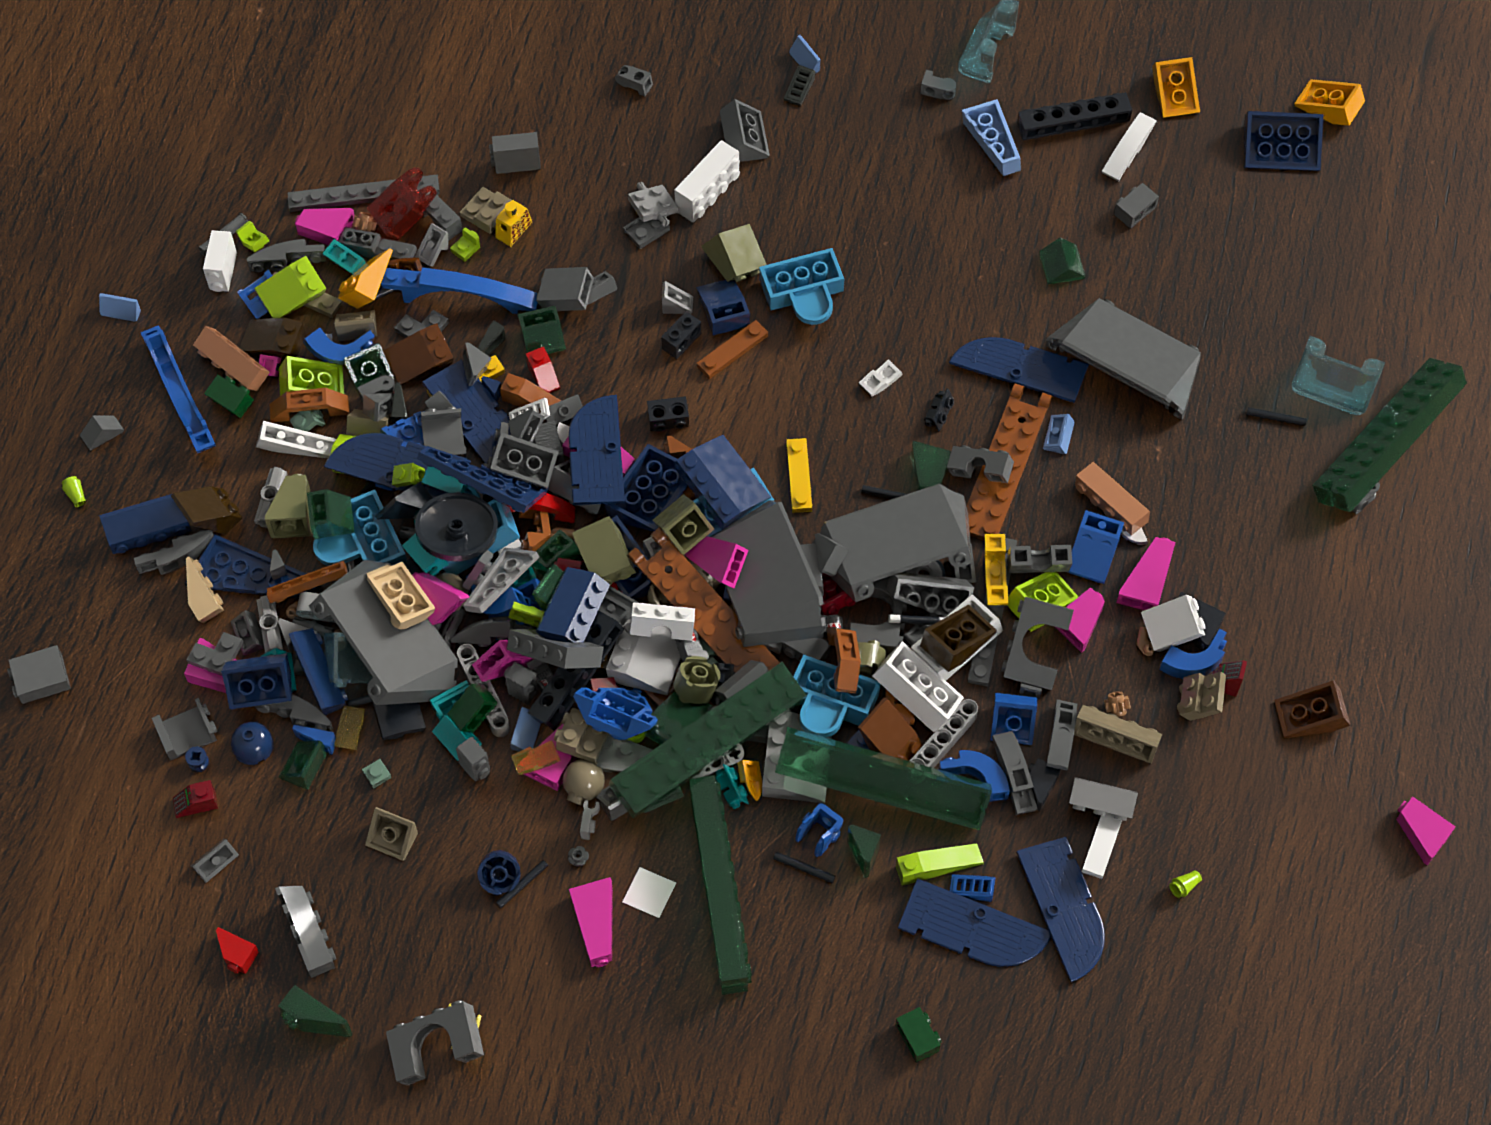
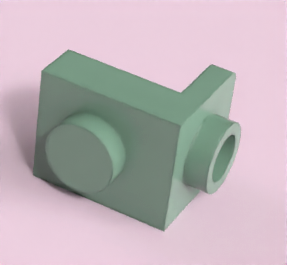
M319 409L299 411L290 419L294 429L307 432L315 425L322 427L325 425L323 414Z

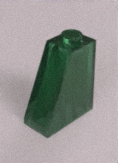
M913 441L911 455L917 491L937 484L943 485L951 451Z

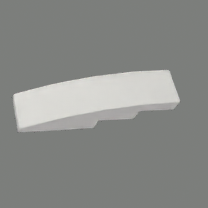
M1140 112L1112 153L1102 173L1119 181L1126 168H1129L1135 155L1141 150L1157 121Z
M1106 813V816L1101 815L1082 869L1083 873L1100 879L1103 878L1122 820L1114 818L1115 814Z

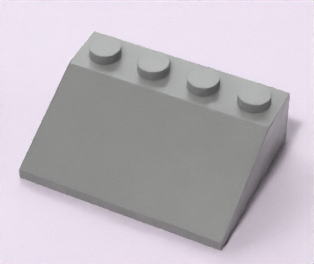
M630 617L622 626L624 631L617 639L606 667L607 677H614L615 683L619 685L668 695L681 660L676 641L671 639L672 632L667 626L659 625L652 629L651 637L630 635Z
M771 710L762 797L825 803L832 736L827 738L810 736L800 725V714Z

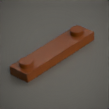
M757 320L753 321L697 362V368L708 379H711L767 338L768 331Z
M343 560L267 588V598L270 603H279L286 600L289 596L330 581H338L347 574L345 562Z

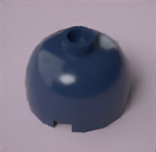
M258 722L244 723L236 728L232 734V752L237 760L244 764H258L259 761L269 758L273 751L274 742L271 733L264 725Z
M502 850L486 854L480 861L477 871L478 880L482 888L496 895L512 891L519 883L521 875L520 865L516 858L509 852Z

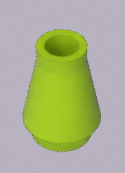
M76 476L68 477L62 481V490L73 502L74 506L80 507L84 505L86 500L81 481Z
M1196 870L1172 879L1169 885L1170 890L1177 898L1186 897L1202 881V877Z

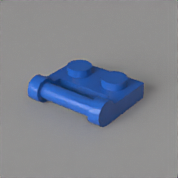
M269 270L264 272L265 275L242 290L241 288L237 291L256 319L266 315L268 310L258 295L251 300L247 296L255 291V287L273 276Z

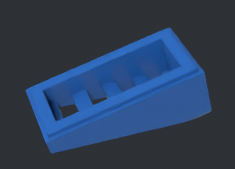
M293 725V731L297 738L329 754H333L337 742L334 732Z
M952 874L950 892L968 899L992 902L995 877ZM958 881L962 882L961 891L956 890ZM966 883H970L969 891H965ZM975 884H979L978 892L974 891ZM983 885L987 886V892H983Z

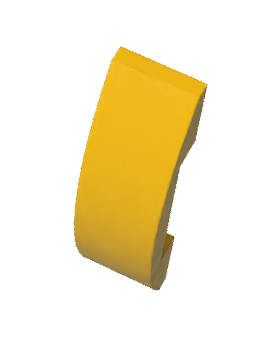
M985 534L987 605H1008L1005 534Z

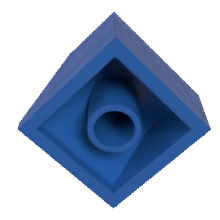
M995 693L991 740L993 741V735L1013 731L1019 744L1032 745L1037 712V697Z

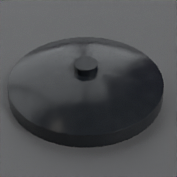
M460 492L442 494L429 500L419 510L415 520L416 538L421 547L436 558L447 561L470 560L485 553L495 542L498 533L497 516L493 508L486 501L475 495Z

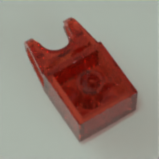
M412 168L405 172L367 207L383 232L396 240H399L424 215L423 211L436 196V189L432 186H426L417 190L423 176L420 168Z

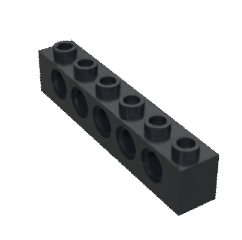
M1126 92L1115 93L1108 96H1097L1091 99H1081L1075 102L1043 106L1036 109H1025L1019 111L1017 124L1022 140L1128 122L1131 120L1132 107Z
M598 611L584 642L603 646L602 663L624 631V628L617 620ZM598 667L557 668L538 699L532 704L528 714L537 722L555 731L563 720L565 713L574 704V693L581 688H585Z

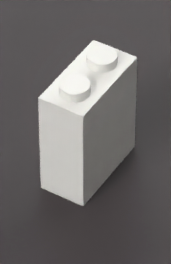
M211 231L203 271L209 289L216 292H229L237 256L231 232Z
M1184 595L1141 612L1154 651L1161 652L1169 649L1171 645L1175 647L1205 635V624L1203 619L1198 616L1197 610H1199V606L1195 598Z

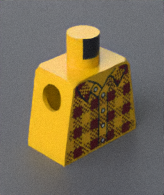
M514 200L506 203L505 208L496 218V239L511 247L532 223L528 209Z

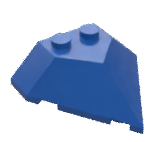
M581 688L573 696L586 724L592 726L596 731L607 732L618 740H626L650 730L658 721L655 716L651 715L652 709L646 698L641 696V689L598 688L597 691H592L589 688Z

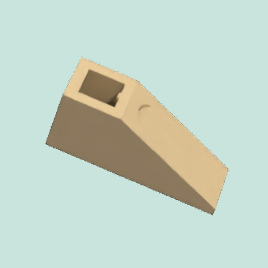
M187 557L188 604L198 621L205 623L224 611L221 606L224 603L217 593L214 595L211 590L213 584L207 576L204 577L201 570L203 568L198 560Z

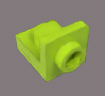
M465 227L462 230L463 236L450 247L451 252L464 262L480 248L478 234Z

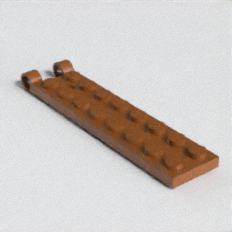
M1014 384L989 448L990 451L997 452L998 450L1008 452L1014 464L1008 483L989 481L984 474L985 465L982 466L966 506L971 537L984 541L985 534H1000L1049 408L1052 395L1042 393L1038 407L1020 401L1024 386ZM1018 419H1024L1025 422L1019 423Z
M657 528L650 535L662 549L648 561L637 548H634L627 554L630 560L672 606L695 608L694 629L723 663L734 664L735 672L740 670L750 660L764 663L768 668V674L780 664L764 645L743 647L741 640H738L735 634V628L738 625V618L735 612L681 554L660 528ZM667 566L673 569L670 574L665 572Z

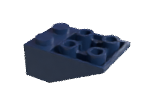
M722 280L696 287L713 335L744 328L750 324V313L735 280L729 282Z

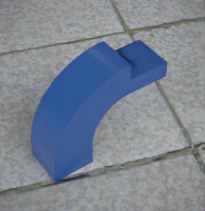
M318 328L304 338L303 344L318 359L328 363L345 365L363 358L364 352L361 349L366 350L372 346L375 335L370 330L353 343L340 345L332 342L322 329Z
M473 584V586H472V587L470 588V590H469V591L471 592V594H472V592L474 591V589L477 587V586L474 585V584ZM511 586L483 614L491 618L509 616L514 602L527 605L523 593Z
M1219 629L1210 646L1203 652L1196 654L1186 653L1171 645L1161 663L1160 671L1181 679L1197 673L1204 676L1208 675L1223 660L1225 654L1223 649L1227 644V641L1224 639L1227 632Z
M960 750L958 759L949 757L939 762L938 770L940 777L969 774L979 779L983 784L987 802L1008 799L1010 789L1006 775L1002 768L990 757L976 751Z

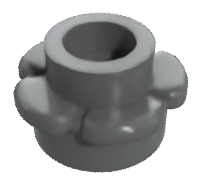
M582 846L571 848L568 852L569 863L576 867L583 866L589 858L588 852Z

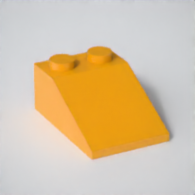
M1192 57L1155 62L1152 69L1163 118L1200 113Z
M1310 79L1294 104L1295 107L1310 114H1323V120L1349 126L1364 104L1365 99L1361 84Z
M388 249L374 256L347 280L343 281L339 287L340 294L338 299L357 309L374 301L393 250Z

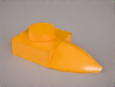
M741 760L737 763L740 782L746 784L751 796L755 801H758L762 793L759 761Z

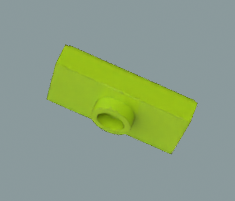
M514 602L508 618L538 627L545 611L539 610L534 606Z

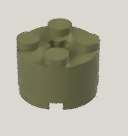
M875 640L868 641V643L858 642L861 661L859 674L876 680L873 674L885 660L886 651L880 646V642Z
M699 656L688 657L681 663L674 680V689L679 695L681 702L707 704L711 701L720 679V671L714 663L711 665L707 662L708 659Z

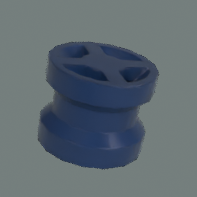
M196 746L186 752L185 759L192 771L202 772L208 767L209 758L203 748Z

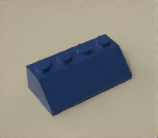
M172 494L99 515L112 553H125L127 550L136 547H145L147 544L162 542L167 538L182 536L192 531L190 523L172 499Z
M616 515L612 518V521L622 534L628 553L637 548L648 561L649 558ZM633 563L636 573L627 579H620L615 583L623 594L632 599H637L648 595V590L652 583Z
M570 567L565 568L536 632L548 640L569 643L584 642L610 584L594 572Z
M313 628L289 633L290 642L320 711L326 716L346 707L345 701L348 700L344 688L339 689L337 682L340 679L336 670L331 671L329 663L332 661L328 652H323L320 646L324 643L319 632L315 634Z

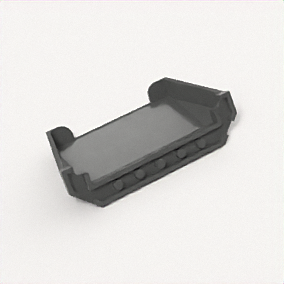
M1100 298L1046 339V346L1055 351L1059 346L1061 352L1066 351L1164 404L1167 410L1172 407L1175 410L1173 416L1181 420L1184 418L1201 358V352H1199L1197 347L1191 344L1188 346L1115 307L1111 301Z
M941 484L825 521L819 533L849 549L836 575L829 577L855 602L869 598L873 594V581L948 557L949 562L954 567H962L972 563L969 518L964 496L947 489Z
M768 500L712 536V538L735 543L749 550L735 588L724 584L738 618L735 634L737 639L741 640L743 647L823 638L826 622L825 617H821L820 614L821 608L819 605H823L822 594L782 502Z
M364 560L320 593L309 605V608L317 618L324 619L331 615L373 676V679L368 683L367 691L376 705L430 702L432 698L456 686L457 680H454L458 659L428 618L406 629H398L392 625L391 615L367 580L368 572L385 565H392L387 562Z

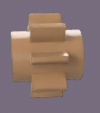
M360 212L358 216L354 215L352 224L357 230L371 232V230L375 231L377 222L373 220L374 216L372 214Z
M1112 692L1108 694V699L1104 700L1106 712H1111L1118 717L1127 713L1126 709L1131 708L1129 698L1124 696L1123 692Z

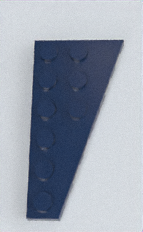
M429 446L421 450L417 457L424 465L434 467L440 470L442 474L458 479L460 483L475 488L479 493L493 497L499 503L511 506L517 512H526L545 496L548 488H538L532 486L531 483L515 480L513 477L492 471L488 466L481 465L479 468L471 465L470 460L453 459L450 453Z
M214 535L198 561L203 568L201 570L204 577L207 576L213 584L211 590L267 595V588L306 574L285 565L287 575L273 580L270 573L271 558L218 535ZM321 585L303 592L317 593ZM300 593L289 596L288 598L299 599Z

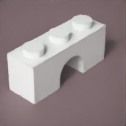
M633 603L630 635L651 637L652 629L663 625L670 628L672 632L671 639L692 641L695 608Z

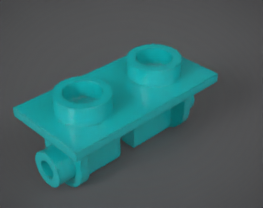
M723 764L725 770H717L715 778L721 790L729 787V790L723 793L728 805L736 809L740 807V802L749 804L746 798L748 793L737 780L739 778L737 771L734 767L731 768Z

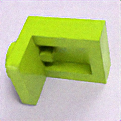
M248 221L236 230V234L243 246L253 252L261 250L269 242L268 237L257 231L251 221Z
M414 463L396 465L393 470L392 485L402 487L415 485L419 482L422 483L425 469Z

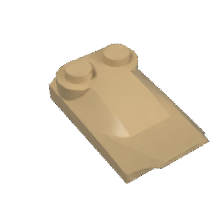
M403 562L393 566L385 565L367 573L369 584L391 615V623L395 628H409L423 622L434 613V605Z

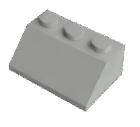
M1074 777L1069 803L1073 804L1072 808L1085 811L1087 807L1094 809V814L1106 816V813L1115 814V819L1127 821V817H1133L1138 793Z

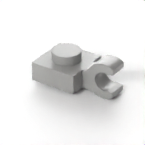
M585 800L580 835L581 839L590 840V834L595 832L596 820L592 818L599 812L600 805L599 802H596L595 808L590 809L588 808V800Z

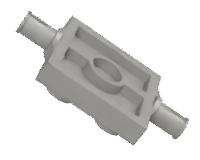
M638 182L636 187L639 191L629 193L628 200L643 222L659 220L664 227L665 225L668 226L670 221L667 219V216L678 213V206L663 185L646 188L643 182L641 184Z

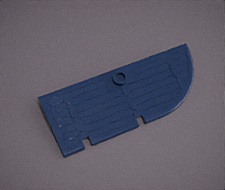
M999 337L973 340L959 348L949 361V364L1012 384L1016 383L1025 388L1075 403L1089 365L1074 359L1072 363H1067V357L1032 346H1030L1029 350H1025V344Z
M461 359L422 381V384L432 396L441 391L453 407H456V409L461 408L463 437L483 463H487L489 456L492 457L493 447L497 443L494 440L495 429H499L501 422L509 423L510 418L503 409L498 412L495 410L499 404L480 379L473 386H468Z
M608 395L584 405L575 414L569 427V449H577V452H570L571 485L579 486V489H572L573 505L625 503L617 395Z
M382 433L362 434L345 441L337 447L327 459L324 467L404 492L414 485L393 486L394 466L414 463L424 468L426 472L428 466L424 465L417 457L419 452L427 446L408 441L406 447L402 446L403 439ZM451 454L453 456V459L456 460L467 459L464 457ZM424 484V487L433 498L448 493Z
M1067 837L1018 850L1016 853L1070 982H1073L1088 974L1099 961L1104 948L1105 933L1095 902L1087 904L1086 899L1091 898L1092 895L1076 858L1068 859L1067 856L1073 854Z
M918 878L898 926V929L912 935L916 934L917 929L922 930V939L960 954L964 947L970 949L967 957L993 966H1014L1029 961L1037 956L1051 939L1049 930Z

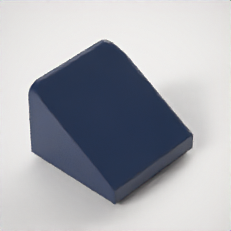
M482 376V383L498 402L501 396V382Z

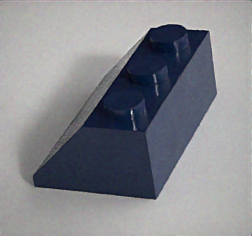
M287 653L225 662L221 672L230 709L292 701L291 669Z

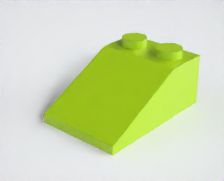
M307 256L288 265L254 288L272 318H282L323 295L326 291L325 285Z
M286 356L279 366L280 396L289 391L328 388L344 394L343 367L340 364Z
M1045 572L1015 587L1008 597L1007 606L1020 618L1021 613L1017 612L1020 600H1025V597L1067 607L1078 596L1057 572ZM1045 624L1034 625L1028 630L1032 632Z

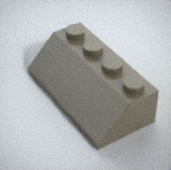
M1085 705L1082 706L1077 716L1074 735L1151 764L1162 734L1153 728H1144L1134 721H1125L1115 714H1107L1099 711L1094 706Z

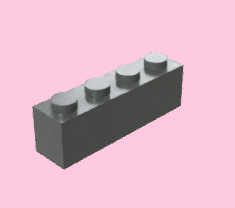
M900 572L889 576L886 590L895 599L916 607L918 606L945 618L969 596L973 595L974 587L966 579Z
M279 886L275 888L310 977L313 978L334 969L333 961L337 958L333 948H327L325 942L329 941L325 928L320 930L318 923L322 921L318 911L312 910L311 904L314 901L310 891L305 892L303 886Z

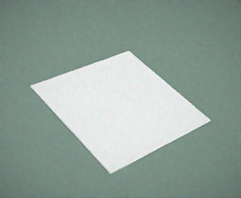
M640 867L623 903L659 918L676 882Z

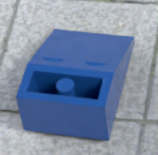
M1086 510L1072 549V566L1067 573L1104 584L1122 534L1124 522Z

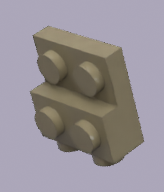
M482 187L460 211V216L491 234L496 229L497 216L511 199L498 191L493 193Z
M1218 672L1204 676L1197 673L1183 677V684L1179 686L1180 693L1182 694L1181 702L1177 705L1179 715L1192 721L1222 713L1226 674Z
M572 708L571 712H566L563 717L562 724L564 726L562 730L557 729L555 733L556 750L596 763L609 733L594 730L592 726L586 724L580 710Z

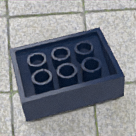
M1248 111L1245 114L1244 122L1245 168L1321 171L1323 114Z
M724 435L690 450L676 460V471L721 530L771 498Z
M647 444L623 477L625 503L605 504L606 515L611 518L617 515L625 525L654 532L658 527L652 520L681 497L688 488V485L675 469L677 458Z

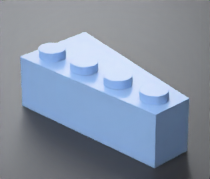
M998 99L962 110L964 125L1001 174L1005 176L1021 171L1020 156Z

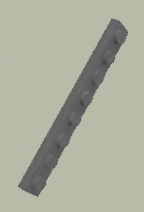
M438 174L288 192L289 211L296 212L303 211L304 209H321L411 198L410 193L424 183L435 194H440Z
M1005 538L1006 582L1008 586L1011 573H1008L1007 553L1010 546L1017 545V540ZM985 595L984 606L1001 623L1004 605H987ZM998 636L972 658L968 683L988 687Z

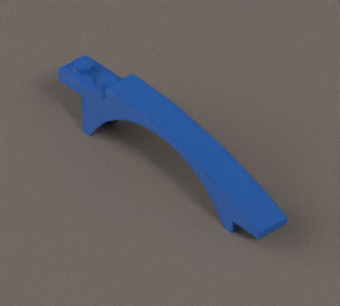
M423 267L421 271L386 268L381 284L384 289L401 290L404 303H410L417 297L428 293L455 291L474 294L492 300L512 314H518V310L536 312L538 304L536 301L537 293L488 278Z
M158 325L141 332L157 371L196 452L200 453L216 446L207 424L201 416L182 377L163 330Z

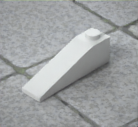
M263 421L259 430L256 447L279 453L329 458L332 445L336 439Z

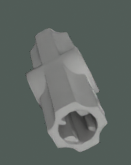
M278 467L270 469L266 484L260 493L261 500L254 519L255 524L267 528L265 515L285 476L288 475L287 471Z
M262 596L257 600L265 653L274 648L283 650L275 602L270 603L267 596Z

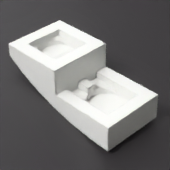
M888 359L876 371L872 370L859 384L871 396H874L900 378L902 372Z

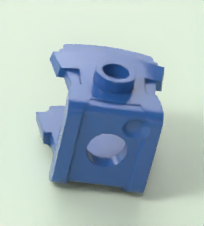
M823 803L818 804L812 813L808 812L805 815L795 837L797 842L802 841L817 822L828 831L821 836L814 852L816 857L822 856L829 848L828 845L831 842L835 843L843 825V818Z

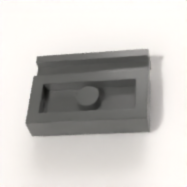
M640 217L623 227V232L627 233L628 237L639 249H642L670 231V226L665 225L664 227L659 220L643 222Z
M609 586L598 611L617 620L623 626L632 615L633 603L638 602Z

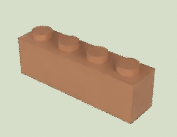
M205 326L193 344L198 349V354L204 358L209 357L212 360V365L218 369H224L226 376L232 380H238L240 382L238 385H242L248 390L258 391L270 373L214 328Z
M1092 462L1076 475V489L1081 494H1085L1094 506L1101 508L1107 517L1124 522L1122 531H1127L1132 536L1149 522L1150 511L1096 463Z

